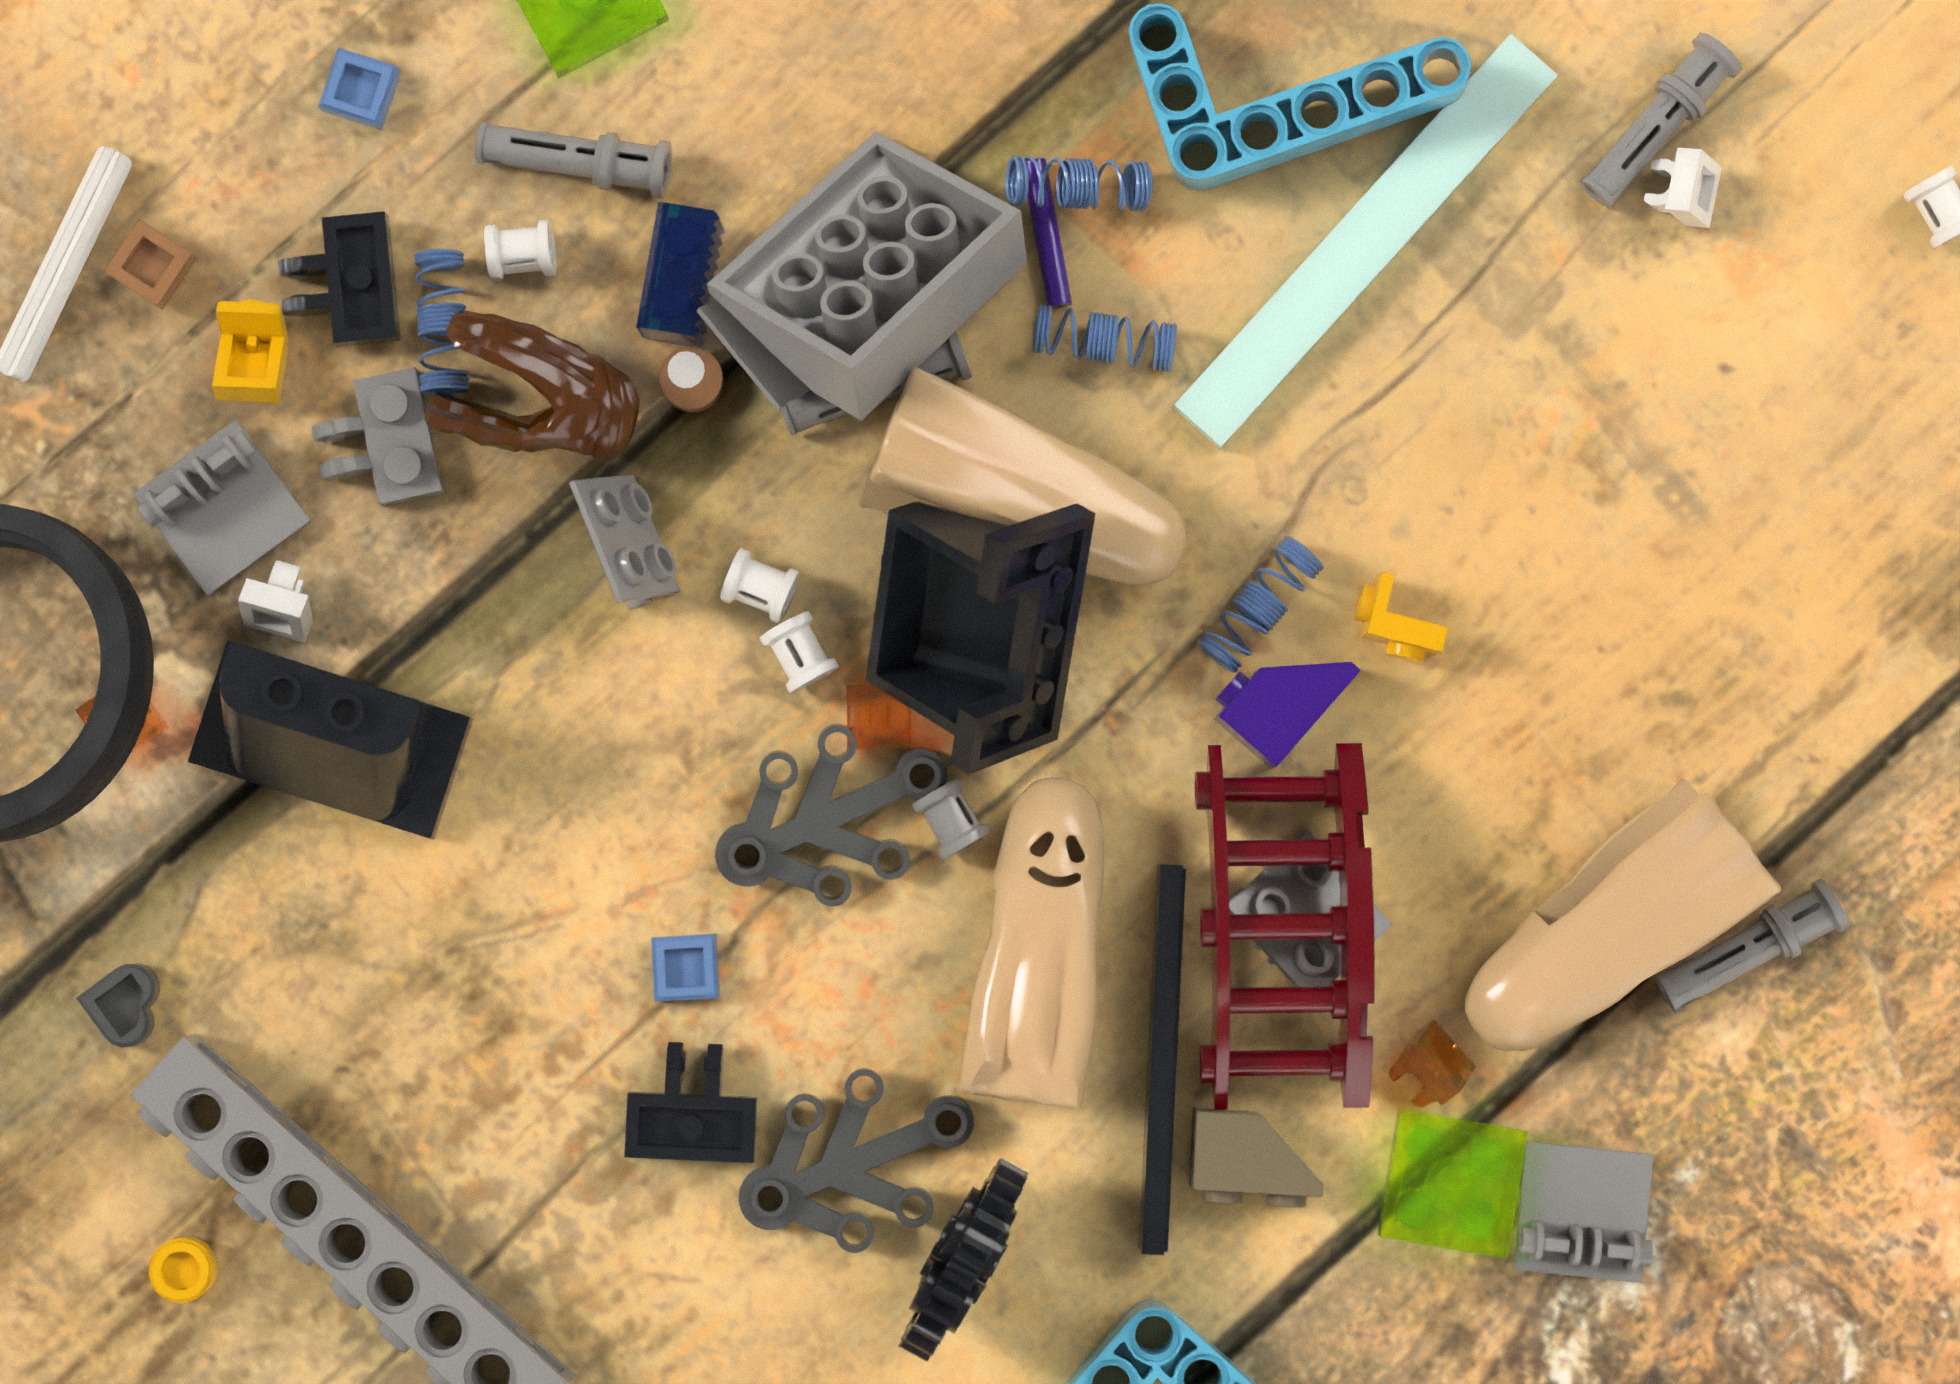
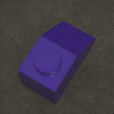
M1352 662L1262 667L1255 671L1250 678L1239 671L1215 698L1224 708L1214 720L1270 769H1273L1281 763L1361 670Z

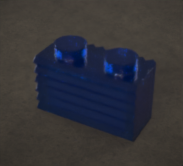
M658 202L636 325L642 338L701 347L705 344L702 334L708 330L705 326V321L697 313L699 307L710 302L709 297L712 295L708 291L707 283L714 278L713 273L718 270L715 260L721 257L718 248L723 245L720 235L725 233L720 217L715 210Z

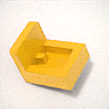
M254 299L241 302H218L216 318L221 336L212 382L216 401L280 403L290 342L281 306L276 303H265Z
M1382 571L1376 576L1374 585L1363 583L1354 614V620L1364 622L1360 637L1388 644L1385 654L1390 657L1422 664L1425 654L1435 656L1443 651L1448 627L1386 611L1395 574Z

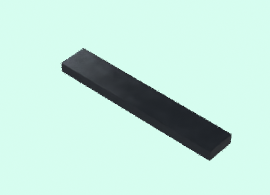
M1158 864L1156 875L1138 1247L1141 1254L1164 1255L1165 1252H1168L1186 869H1183V865Z

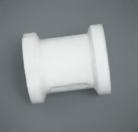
M1953 165L1917 184L1903 194L1907 203H1915L1933 236L1929 242L1933 249L1960 235V189L1954 181L1958 173Z
M549 219L539 220L537 227L499 230L496 225L485 226V256L489 277L492 279V282L503 281L505 274L542 271L546 277L556 276V246L552 224Z
M740 548L725 578L720 598L729 604L733 600H737L769 613L770 621L780 624L796 591L801 571L790 568L787 572L781 571L752 559L749 551Z
M809 611L784 621L759 637L764 647L772 648L789 679L785 686L790 694L817 682L839 668L835 658L826 657L809 625L812 623L813 618Z

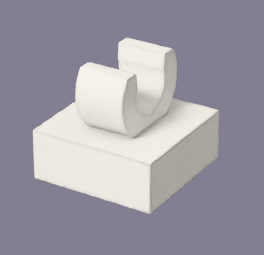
M1677 148L1675 162L1669 159L1652 161L1650 169L1658 176L1671 177L1669 189L1663 194L1645 193L1644 201L1659 212H1669L1685 226L1710 228L1722 167L1702 149Z
M276 560L268 584L246 578L238 599L245 627L302 643L306 642L313 623L309 596L302 594L304 581L299 579L302 571L301 567Z

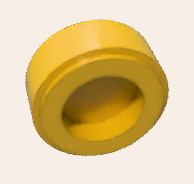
M181 1236L165 1242L154 1252L149 1264V1278L153 1288L161 1297L175 1303L190 1302L204 1295L213 1286L218 1272L217 1259L211 1247L201 1239L192 1236Z

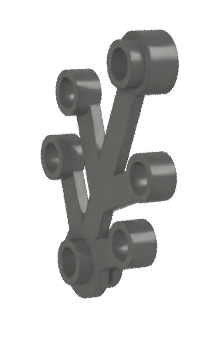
M831 724L825 727L819 734L818 749L820 753L796 817L771 828L782 791L790 788L798 777V766L794 757L785 751H772L765 755L760 763L761 782L746 822L732 825L726 829L717 842L715 849L717 867L721 874L733 884L747 887L761 884L769 877H773L814 892L817 900L826 906L841 905L849 898L852 886L847 872L841 867L834 865L819 869L783 854V852L808 842L871 865L876 874L884 879H897L906 873L910 864L908 851L900 841L895 839L879 841L841 826L907 795L919 800L945 785L947 769L944 761L938 753L930 748H911L898 759L894 773L829 802L843 763L853 757L857 747L856 738L850 728L842 724ZM834 732H841L849 739V747L841 755H832L825 749L826 738ZM775 759H783L791 766V774L782 782L772 781L766 773L768 764ZM917 764H928L934 770V777L926 786H916L910 781V771ZM743 844L754 845L760 853L758 861L751 866L739 864L734 856L739 846ZM887 848L897 849L902 854V862L894 870H885L878 864L879 854ZM837 875L844 881L843 891L834 897L823 894L820 890V883L824 877Z
M868 1068L855 1070L846 1080L845 1095L847 1098L821 1162L795 1173L808 1134L815 1131L821 1125L825 1115L824 1106L818 1097L809 1093H802L792 1098L786 1107L785 1117L787 1125L771 1164L756 1168L742 1182L739 1190L740 1209L744 1217L758 1228L777 1230L795 1221L836 1238L839 1246L847 1252H862L870 1246L874 1237V1226L868 1216L860 1212H850L843 1215L806 1197L825 1188L833 1187L894 1212L898 1220L905 1226L915 1228L926 1224L933 1213V1200L926 1190L920 1187L905 1189L868 1174L865 1171L931 1143H935L943 1148H953L963 1144L973 1131V1112L963 1099L953 1095H943L929 1103L925 1109L923 1119L854 1148L870 1107L874 1106L881 1099L884 1090L883 1081L877 1072ZM860 1076H868L876 1083V1094L869 1100H860L853 1094L852 1083ZM801 1101L811 1102L817 1109V1119L810 1125H801L793 1117V1108ZM945 1110L956 1112L961 1119L960 1128L953 1134H943L936 1127L937 1116ZM766 1186L778 1188L783 1196L782 1205L774 1210L765 1209L758 1199L762 1188ZM917 1195L926 1202V1212L920 1218L912 1219L903 1213L901 1205L908 1196ZM856 1220L865 1225L867 1237L861 1243L852 1244L843 1237L842 1229L849 1221Z

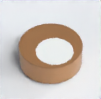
M688 346L675 350L664 360L659 373V383L666 399L674 407L685 412H700L711 407L719 399L724 387V375L719 362L710 352L699 347Z

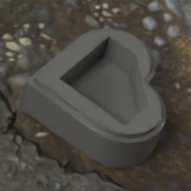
M140 963L124 964L110 972L76 999L111 1044L119 1047H133L145 1042L152 1034L154 1015L150 1007L158 998L160 981L156 973L149 966Z

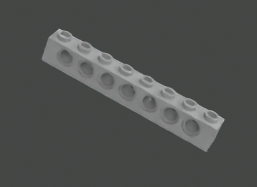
M199 1035L183 1036L132 1092L131 1096L143 1106L138 1111V1114L149 1127L164 1137H168L173 1133L190 1148L186 1158L198 1171L212 1180H216L218 1176H221L238 1192L233 1199L248 1216L259 1223H263L268 1219L286 1235L281 1242L290 1254L307 1266H311L316 1262L334 1278L329 1286L341 1300L357 1310L364 1305L382 1321L377 1329L391 1345L404 1353L411 1348L429 1364L425 1372L435 1384H488L481 1378L478 1370L480 1358L487 1354L498 1355L507 1362L510 1369V1379L507 1384H569L576 1376ZM202 1094L213 1097L220 1106L221 1118L214 1129L202 1127L194 1117V1104ZM249 1137L261 1140L268 1149L269 1161L262 1172L248 1169L241 1159L242 1145ZM294 1181H304L315 1190L317 1205L311 1215L300 1214L291 1207L288 1200V1192ZM342 1224L354 1225L363 1233L365 1249L360 1257H348L338 1249L336 1233ZM388 1268H401L411 1276L414 1288L410 1299L396 1300L387 1294L383 1285V1277ZM448 1311L459 1319L462 1326V1334L458 1342L444 1343L434 1336L431 1330V1318L434 1312Z

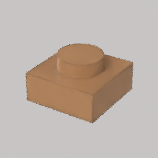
M138 219L103 272L163 310L197 257Z

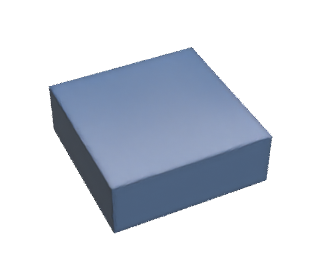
M338 48L318 107L324 113L382 131L401 70L398 66Z
M717 934L651 938L655 1002L720 998Z

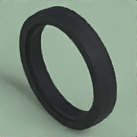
M0 504V548H18L42 554L68 574L80 589L90 607L99 636L101 654L100 676L94 704L75 742L64 756L42 776L18 790L0 796V842H5L41 833L64 822L92 802L112 782L136 745L145 723L153 687L154 656L150 629L141 601L130 580L118 564L102 548L78 529L60 519L38 511Z

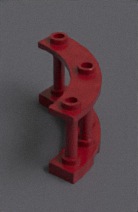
M1336 743L1334 770H1323V776L1223 778L1221 745H1208L1207 771L1195 772L1196 810H1207L1212 907L1201 908L1200 910L1201 947H1212L1211 1045H1200L1199 1065L1201 1084L1212 1083L1214 1110H1227L1229 1077L1328 1075L1330 1082H1340L1343 1108H1369L1373 1037L1367 1036L1368 1004H1374L1375 948L1371 847H1365L1362 815H1368L1369 812L1362 743ZM1323 802L1324 808H1334L1336 833H1328V839L1227 841L1225 803ZM1328 865L1329 872H1339L1340 906H1331L1330 913L1229 914L1228 867ZM1330 939L1331 945H1341V980H1331L1330 986L1230 988V940ZM1331 1013L1332 1019H1340L1339 1043H1329L1328 1049L1230 1051V1014Z

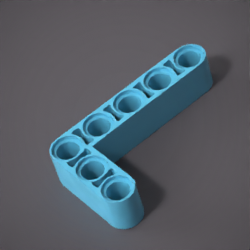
M1162 3L1148 4L1138 10L1132 18L1129 27L1132 53L1173 173L1180 183L1194 190L1210 189L1450 105L1458 100L1465 91L1471 70L1470 55L1462 44L1446 37L1434 38L1216 114L1185 21L1180 13L1170 5ZM1155 25L1168 26L1176 34L1175 41L1164 51L1156 52L1149 50L1141 42L1142 35L1147 29ZM1441 58L1448 60L1456 67L1458 78L1449 85H1434L1425 77L1423 73L1424 66L1433 59ZM1374 80H1385L1395 87L1398 98L1387 107H1376L1365 100L1362 90L1368 83ZM1174 84L1188 85L1197 95L1195 102L1191 107L1183 111L1169 110L1161 101L1162 94L1168 87ZM1314 101H1324L1335 108L1338 117L1327 128L1317 129L1305 123L1302 111L1308 104ZM1254 122H1265L1275 129L1277 139L1270 147L1256 150L1248 147L1241 138L1242 132L1248 125ZM1194 143L1208 144L1217 153L1216 161L1206 170H1190L1181 160L1182 154L1187 147Z
M1148 1299L1138 1302L1126 1312L1064 1384H1092L1096 1372L1108 1365L1119 1366L1124 1369L1128 1374L1127 1384H1152L1157 1378L1163 1384H1185L1184 1373L1187 1367L1200 1359L1210 1360L1218 1366L1219 1372L1215 1384L1257 1383L1169 1305L1159 1300ZM1150 1316L1162 1317L1168 1321L1171 1327L1167 1341L1155 1348L1144 1347L1135 1339V1331L1138 1324Z

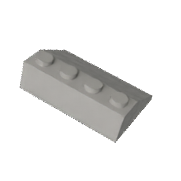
M875 131L708 282V291L812 392L862 421L908 377L912 368H918L1027 264L1021 210Z

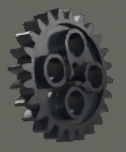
M1001 1158L991 1170L981 1189L971 1188L957 1215L952 1214L941 1232V1237L935 1243L919 1273L922 1275L918 1284L919 1288L909 1306V1309L914 1311V1314L906 1326L899 1347L928 1362L938 1344L940 1345L947 1330L953 1334L957 1331L971 1304L975 1305L986 1288V1282L989 1277L992 1278L1008 1246L1006 1242L1010 1235L1009 1229L1017 1214V1210L1014 1209L1015 1203L1023 1190L1028 1172Z

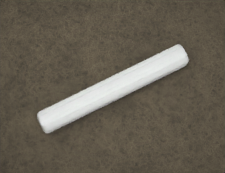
M100 146L96 150L0 349V373L22 382L30 378L132 167V161L123 153L105 146Z

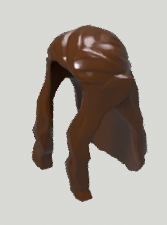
M462 311L460 314L455 313L446 329L448 338L453 346L516 373L550 402L551 406L533 415L515 416L502 410L490 409L456 398L448 393L437 392L434 397V404L437 408H425L424 419L431 428L445 433L460 434L482 446H491L512 452L525 451L532 453L558 448L585 456L591 455L596 461L608 462L617 458L625 450L634 433L640 405V398L628 375L605 361L603 357L596 354L591 355L579 345L560 339L533 324L514 321L495 314H481L469 311Z

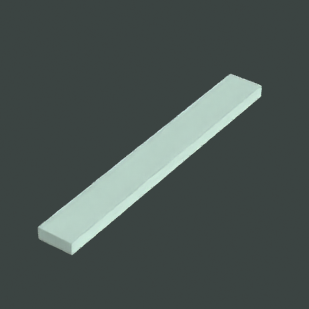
M1510 34L1467 81L1466 89L1460 98L1445 106L1181 396L1173 408L1220 450L1550 86L1558 74L1513 34Z

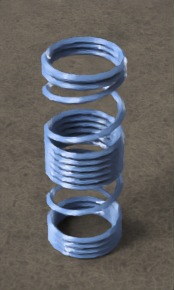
M1013 156L1007 166L1005 180L1006 197L1008 203L1016 207H1021L1027 198L1029 180L1027 161H1032L1037 171L1039 180L1038 205L1040 207L1044 204L1045 179L1050 166L1054 162L1060 164L1057 175L1056 195L1057 202L1063 209H1068L1069 207L1071 209H1087L1092 204V208L1095 210L1098 206L1099 179L1108 164L1115 167L1120 184L1118 208L1120 211L1124 209L1126 199V205L1130 211L1139 210L1144 212L1151 199L1152 173L1148 163L1144 161H1130L1126 165L1123 175L1113 160H1107L1098 171L1092 159L1065 158L1062 162L1060 158L1054 157L1046 165L1043 174L1038 163L1031 156H1027L1025 159L1022 156Z
M428 249L418 251L414 255L416 260L414 263L418 267L424 268L415 275L416 281L429 288L444 290L426 295L416 303L418 308L416 310L418 312L416 315L418 323L416 325L419 331L417 335L425 341L446 345L445 347L427 351L418 359L422 366L434 370L423 373L419 377V383L421 384L419 390L425 394L435 395L437 392L459 394L470 389L468 387L470 384L468 380L470 378L466 376L469 374L467 370L442 368L423 362L425 357L435 353L460 349L453 346L450 341L433 339L423 334L448 336L446 329L450 324L451 318L455 313L460 314L462 311H466L467 307L461 303H433L421 306V303L442 295L463 293L466 289L431 284L420 279V275L434 269L447 270L463 267L465 265L463 262L465 260L463 258L464 253L459 250Z
M1045 304L1039 305L1032 350L1034 353L1039 352L1041 354L1044 344L1048 355L1051 356L1055 352L1070 314L1072 347L1076 359L1081 358L1087 345L1086 359L1088 361L1091 359L1092 361L1096 360L1102 363L1105 361L1106 364L1108 362L1113 364L1118 337L1126 321L1130 366L1133 368L1138 363L1148 333L1153 325L1155 337L1154 371L1156 369L1159 371L1163 370V372L1167 371V373L1171 370L1177 334V325L1174 323L1170 324L1169 322L1166 324L1163 322L1160 331H1158V325L1155 320L1150 321L1144 331L1133 361L1131 323L1127 316H1124L1118 324L1119 317L1117 315L1091 312L1087 331L1078 353L1075 313L1072 308H1069L1062 318L1055 341L1050 350L1049 330L1052 307Z
M1285 536L1281 544H1278V547L1274 549L1278 563L1292 580L1273 570L1258 568L1257 577L1261 585L1254 581H1247L1241 592H1238L1235 599H1232L1234 607L1243 616L1231 611H1222L1221 613L1222 622L1239 645L1212 632H1205L1204 636H1201V640H1198V644L1205 652L1233 673H1236L1238 667H1241L1240 661L1210 637L1230 645L1247 656L1251 655V651L1229 625L1225 615L1235 617L1258 631L1269 634V630H1273L1272 626H1276L1279 619H1282L1285 612H1288L1286 605L1276 597L1265 583L1261 572L1271 574L1299 591H1305V587L1288 569L1278 552H1281L1296 568L1312 579L1316 578L1319 571L1324 569L1322 562L1310 550L1292 537Z

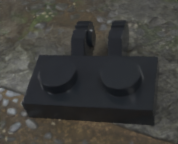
M385 211L322 217L325 254L281 259L278 261L279 276L289 279H304L327 274L329 293L299 294L284 298L282 300L283 315L299 317L331 313L333 343L337 347L401 341L389 215Z
M669 1042L666 1059L665 1093L629 1091L627 1093L624 1157L754 1163L758 1097L721 1095L724 1057L723 1044H709L708 1050L704 1055L706 1080L705 1095L681 1094L683 1073L686 1068V1052L684 1051L683 1042Z

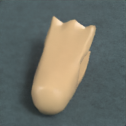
M916 367L910 370L901 397L895 404L859 499V505L862 508L878 509L888 514L890 509L912 502H923L1008 526L1078 503L1096 513L1086 575L1121 584H1152L1170 577L1178 567L1185 553L1188 541L1186 524L1180 512L1166 497L1124 473L1099 456L1060 441L1017 414Z
M1044 778L1031 783L1016 798L1009 814L993 877L995 897L992 926L972 997L962 1071L958 1083L959 1091L962 1093L1074 1109L1080 1108L1083 1104L1097 1008L1096 934L1098 908L1101 905L1103 896L1104 829L1101 813L1095 798L1084 786L1070 779Z
M1680 779L1670 792L1611 834L1564 885L1525 917L1513 935L1483 964L1475 975L1465 998V1013L1468 1021L1475 1032L1495 1049L1502 1051H1526L1537 1048L1609 1008L1642 981L1698 951L1778 895L1781 891V886L1761 864L1750 844L1719 810L1714 798L1708 793H1701L1699 795L1689 781Z

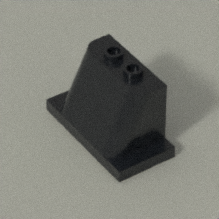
M912 502L890 509L888 512L866 681L953 734L954 742L950 764L968 775L1058 740L1096 513L1078 503L1009 526L960 514L923 502Z
M227 640L188 762L429 839H435L474 718Z

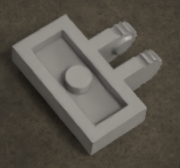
M413 367L353 380L360 416L334 419L312 426L315 442L332 443L344 438L364 434L368 455L338 457L320 465L323 480H338L372 472L378 502L383 507L445 493L432 430L424 419L425 408L427 407L424 393L419 390L421 385L419 383V370Z

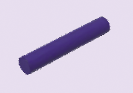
M1036 158L1035 160L1043 174L1047 165L1046 159ZM1027 161L1029 178L1027 198L1046 303L1052 309L1072 305L1049 173H1047L1044 183V204L1040 207L1038 205L1039 180L1034 163Z

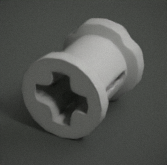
M960 778L941 786L912 804L916 813H923L939 841L941 848L938 854L942 861L992 833L988 824L980 825L962 793L964 785Z

